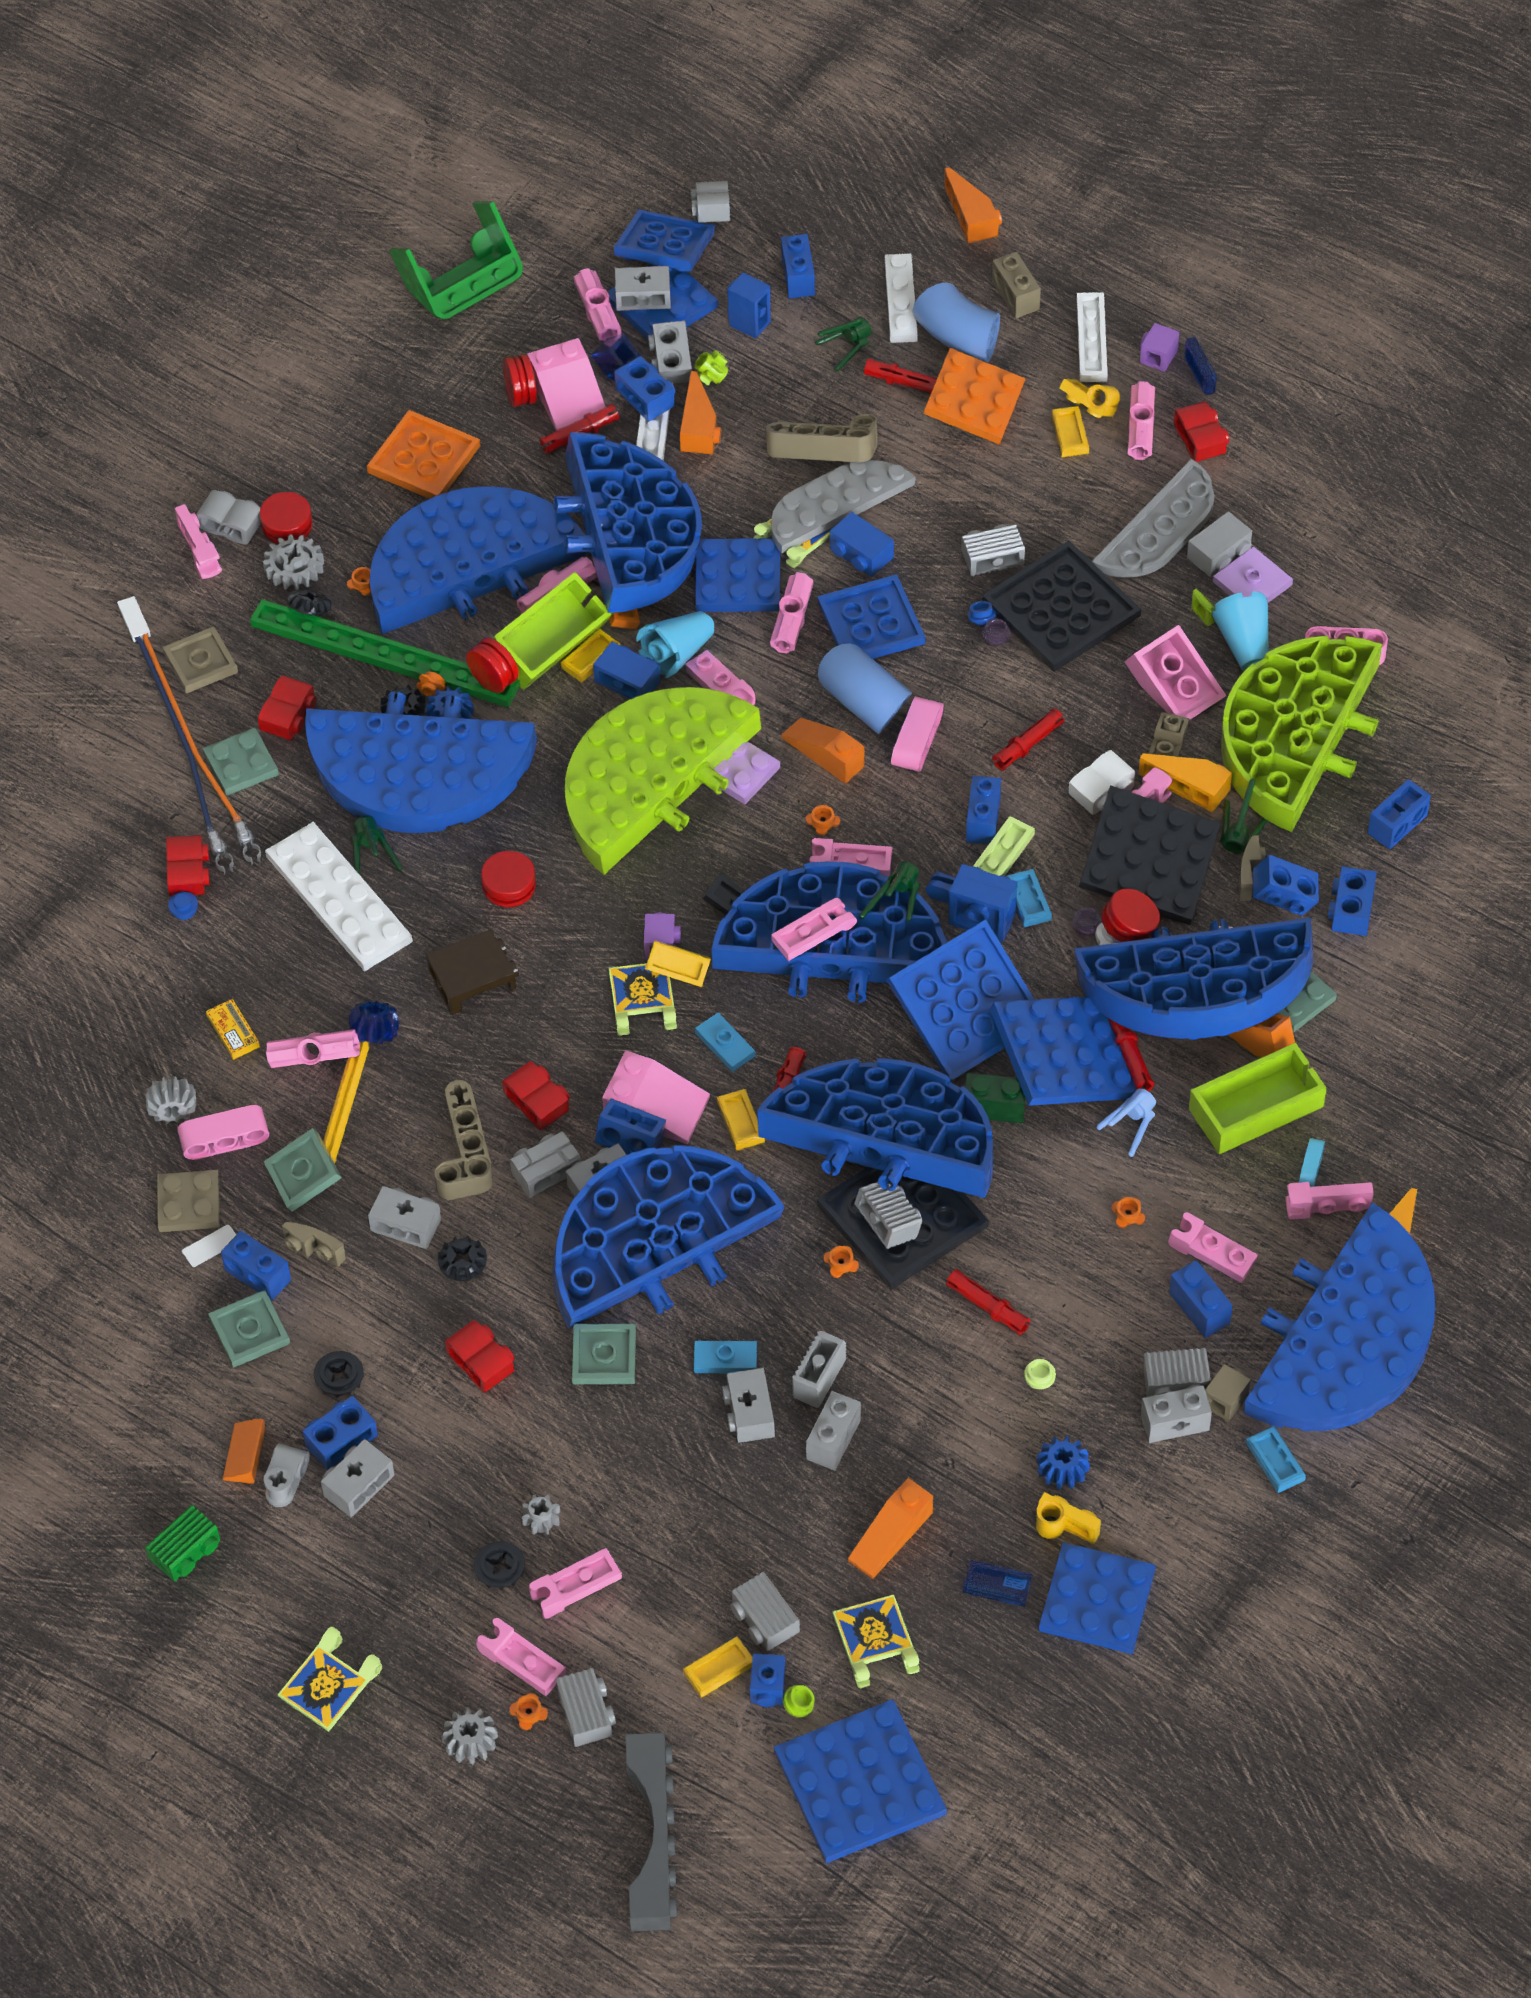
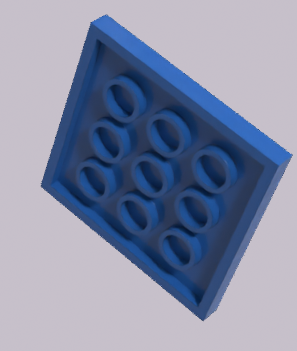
M986 919L886 979L942 1073L949 1076L950 1081L1005 1048L990 1012L993 1002L1035 1000Z
M1073 997L993 1002L990 1007V1012L1028 1106L1123 1100L1130 1098L1136 1091L1121 1048L1114 1041L1116 1036L1108 1021V1017L1099 1012L1090 998Z
M894 1699L774 1746V1754L825 1863L947 1815V1808Z

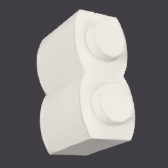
M1109 750L1098 757L1091 766L1081 770L1071 779L1068 794L1094 815L1100 810L1102 811L1110 785L1129 792L1132 790L1135 784V771L1112 750Z

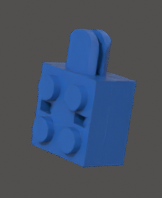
M962 864L956 877L936 871L926 887V893L930 898L949 904V925L969 930L986 919L998 940L1004 942L1016 916L1017 881L1011 880L1007 876H998L986 872L979 867Z

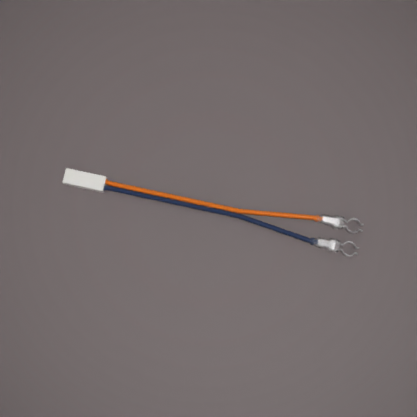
M135 596L118 601V608L133 642H138L189 758L206 824L205 830L209 841V849L216 858L217 869L223 871L225 875L224 866L217 864L220 857L224 856L232 860L229 864L232 872L234 863L232 856L227 853L225 841L220 838L218 831L211 824L195 759L233 817L239 846L243 848L244 859L253 864L252 857L245 855L247 848L252 847L259 851L257 860L261 862L260 847L255 844L252 831L247 828L241 816H238L198 753L149 641V637H151L150 631Z

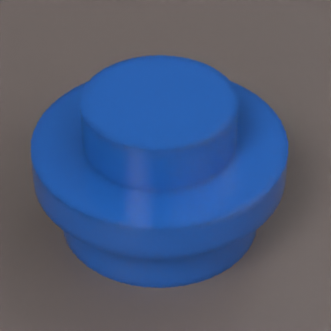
M978 601L970 605L968 620L976 625H987L996 617V611L992 609L990 602Z
M178 892L169 900V911L180 920L189 919L197 911V898L190 892Z

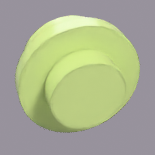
M1035 1359L1025 1368L1024 1377L1027 1384L1032 1388L1046 1389L1054 1383L1056 1372L1053 1365L1047 1360Z

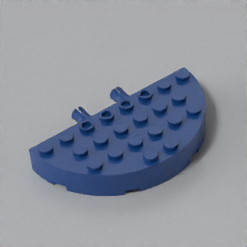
M570 432L565 459L575 496H554L553 506L555 514L580 513L586 535H565V552L591 553L608 613L635 610L662 600L679 588L686 580L695 561L702 529L700 507L695 495L686 482L682 483L676 477V471L654 454L625 441H622L621 444L606 441V436Z
M471 487L446 492L430 498L401 516L383 536L374 554L370 570V586L374 615L380 632L385 634L454 606L457 607L463 619H468L465 611H468L470 617H473L478 610L472 599L505 586L508 587L514 599H519L520 596L517 591L520 592L521 596H524L529 591L523 579L585 556L586 552L566 553L564 549L565 535L585 534L568 514H555L554 506L551 502L521 490L504 487Z
M395 692L388 694L386 713L306 709L305 724L308 746L317 775L324 788L342 808L357 818L358 816H370L375 819L377 827L397 832H438L446 830L447 826L461 822L464 825L485 815L503 802L517 787L518 780L524 771L527 772L531 764L537 744L534 723L460 718L463 700L458 696H454L453 703L451 702V695L445 697L443 717L403 715L406 695L400 692L397 693V699H394Z
M812 862L803 864V868L787 871L786 868L773 873L752 885L734 901L732 909L725 918H722L714 936L712 968L791 975L788 994L796 997L797 987H799V998L807 995L808 977L850 980L847 998L855 1002L856 992H858V1003L866 1000L867 982L887 983L886 979L946 944L947 940L940 927L938 917L918 893L916 894L912 919L909 922L906 920L910 890H907V892L895 890L890 897L885 893L864 919L859 917L866 905L888 879L887 876L880 874V870L848 862ZM839 898L845 904L844 909L856 917V924L851 929L838 932L788 961L772 942L771 934L830 900Z
M1311 918L1229 928L1228 922L1220 919L1221 927L1219 928L1216 919L1211 922L1210 931L1170 936L1167 928L1161 927L1162 935H1160L1159 928L1157 927L1151 934V939L1075 948L1078 982L1084 995L1091 999L1099 1012L1112 1021L1134 1031L1160 1037L1190 1040L1227 1036L1269 1019L1289 1005L1301 992L1313 966Z
M877 1058V1063H859V1059L837 1061L810 1069L793 1077V1083L783 1089L777 1088L764 1100L757 1110L758 1137L827 1155L821 1167L828 1175L834 1166L835 1169L832 1172V1176L838 1175L845 1161L884 1171L879 1177L878 1183L881 1188L886 1190L890 1182H892L889 1191H894L897 1188L902 1176L985 1198L990 1188L993 1175V1139L989 1118L982 1105L964 1086L959 1088L950 1082L949 1076L932 1068L912 1062Z
M675 1145L673 1148L655 1149L653 1147L630 1153L615 1160L592 1176L580 1190L566 1211L559 1230L553 1257V1286L561 1316L568 1330L574 1328V1324H581L640 1292H645L656 1313L662 1314L664 1308L667 1311L674 1306V1303L663 1288L661 1281L693 1264L699 1265L710 1286L716 1285L717 1280L719 1283L727 1278V1275L715 1258L714 1253L780 1219L785 1206L776 1193L759 1176L757 1178L743 1168L744 1165L711 1150Z
M1374 1203L1370 1205L1329 1270L1323 1271L1307 1262L1304 1258L1299 1260V1265H1296L1292 1275L1316 1288L1315 1293L1299 1318L1293 1321L1275 1311L1272 1307H1269L1267 1310L1268 1314L1265 1313L1260 1324L1283 1336L1284 1341L1245 1400V1415L1281 1428L1284 1426L1302 1429V1431L1340 1429L1374 1416L1375 1412L1393 1403L1416 1377L1428 1351L1434 1324L1435 1294L1432 1277L1427 1262L1411 1235L1395 1218Z

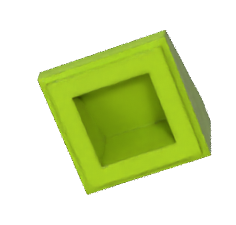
M1198 589L1193 590L1191 609L1207 626L1214 624L1215 621L1212 616V610L1215 611L1214 604Z

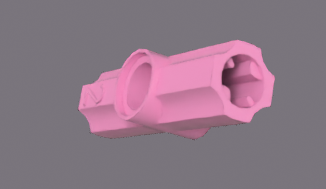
M589 268L580 270L574 276V283L585 306L586 317L592 322L599 340H603L606 343L615 341L621 335V328L610 305L609 294L603 289L596 271H592Z
M1139 381L1131 386L1128 455L1132 456L1134 460H1145V458L1152 456L1155 387L1150 385L1149 382Z
M581 557L560 572L551 570L546 573L540 580L539 586L516 600L521 614L574 572L586 584L597 578V572L592 561L587 557Z
M796 572V574L790 575L784 597L779 602V614L770 641L771 647L775 648L777 652L788 654V652L794 651L800 629L805 624V612L814 584L813 579L809 578L805 573Z
M355 1029L324 1034L314 1032L308 1036L274 1040L266 1043V1055L271 1068L304 1063L313 1065L319 1061L354 1057L360 1054V1042ZM307 1043H314L319 1049V1054L310 1053Z

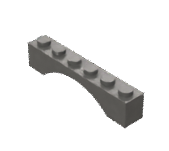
M665 1733L625 1734L627 1778L638 1789L647 1803L654 1825L653 1842L648 1859L637 1878L629 1886L631 1931L671 1930V1918L677 1917L676 1897H670V1887L676 1886V1867L669 1866V1856L675 1855V1835L668 1836V1825H674V1805H667V1795L673 1794V1774L667 1775L666 1764H673L672 1744H665Z

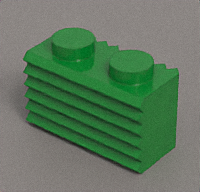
M191 1505L149 1542L145 1549L148 1559L169 1578L177 1581L179 1577H185L190 1574L197 1560H200L202 1556H208L216 1550L220 1536L217 1526Z

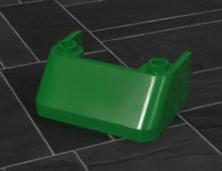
M475 201L472 203L483 226L470 239V247L475 257L432 280L425 268L418 267L410 248H391L389 250L406 288L434 317L448 319L514 282L521 276L523 271L522 262L494 201Z

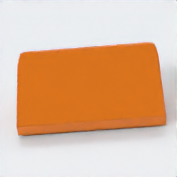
M253 1419L234 1424L223 1475L224 1481L254 1484L266 1431L264 1419Z

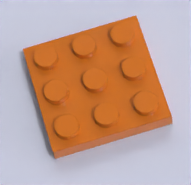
M950 348L923 414L999 445L1026 378Z
M408 410L367 465V472L430 499L449 490L479 449L480 439Z

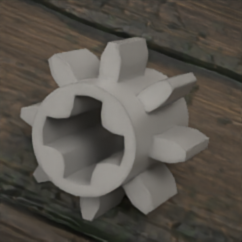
M532 1495V1500L529 1504H522L523 1513L525 1514L522 1516L523 1526L530 1525L533 1535L537 1532H545L548 1535L553 1525H560L559 1517L557 1516L560 1513L559 1503L552 1505L550 1495L545 1497Z

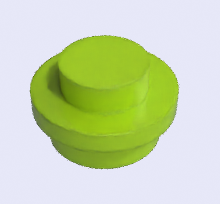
M791 1686L783 1694V1705L786 1711L794 1717H805L814 1708V1694L806 1686Z

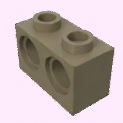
M1014 252L994 259L992 262V283L1015 319L1040 310L1041 288L1019 254Z

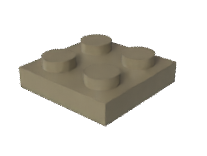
M214 626L162 647L167 661L186 694L238 673L235 661Z
M218 1170L157 1174L159 1232L220 1228Z

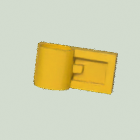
M1064 379L1059 389L1067 393L1066 398L1076 404L1082 403L1088 407L1087 412L1097 418L1102 416L1113 417L1118 408L1120 394L1114 386L1093 385L1088 388L1076 379ZM1104 391L1105 401L1102 404L1100 396L1101 393Z
M1044 1492L1038 1502L1036 1514V1530L1039 1535L1047 1539H1054L1059 1537L1065 1530L1092 1544L1096 1542L1100 1535L1101 1520L1094 1513L1086 1509L1080 1510L1070 1505L1064 1498L1057 1495L1052 1496ZM1052 1516L1057 1518V1520L1047 1521L1044 1518Z

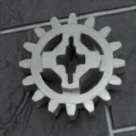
M289 535L288 541H284L280 537L278 538V545L270 544V551L264 552L265 560H263V566L267 579H273L275 586L283 583L284 590H287L290 585H294L295 590L299 589L300 584L309 587V580L318 581L317 573L320 574L324 571V556L321 553L320 545L314 546L313 539L305 542L303 535L298 540H294L293 536Z

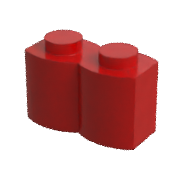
M1206 401L1175 410L1174 426L1194 461L1198 462L1226 454V447L1229 444L1228 432L1220 426L1216 410L1211 408Z
M282 675L276 682L270 697L266 700L259 713V730L291 741L295 734H299L303 729L306 709H314L317 697L314 695L313 685Z
M202 835L166 837L169 897L178 892L205 895V885H210L209 868H204V861H209L208 844H203Z
M529 1061L502 1080L503 1092L524 1113L529 1121L542 1131L569 1111L570 1097L562 1085H555L550 1081V1075L542 1065L537 1066L532 1061Z
M473 1320L445 1340V1347L451 1359L466 1372L481 1391L486 1393L514 1372L513 1360L515 1358L506 1345L500 1346L494 1341L495 1336L486 1324L481 1326L476 1320Z

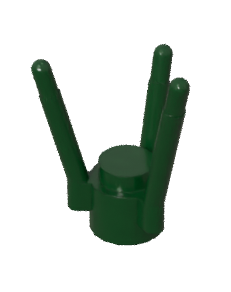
M858 317L850 322L819 331L818 336L824 337L816 340L815 344L820 345L843 335L849 343H857L834 367V371L837 372L862 347L869 344L867 337L871 336L872 330L864 317Z
M1254 779L1249 781L1237 822L1233 823L1230 827V801L1226 800L1224 802L1223 828L1220 842L1227 851L1232 853H1243L1251 837L1258 835L1268 821L1262 818L1250 835L1248 828L1243 824L1255 785Z
M370 816L358 818L353 823L355 834L351 836L354 869L357 873L360 874V845L370 847L372 854L378 856L376 846L378 840L397 870H402V865L385 839L382 829L377 828L375 819Z
M907 861L899 862L894 872L890 873L887 881L866 905L859 917L864 919L885 893L890 897L895 890L898 892L910 890L906 920L908 922L911 921L916 894L920 887V883L916 880L919 875L918 868Z

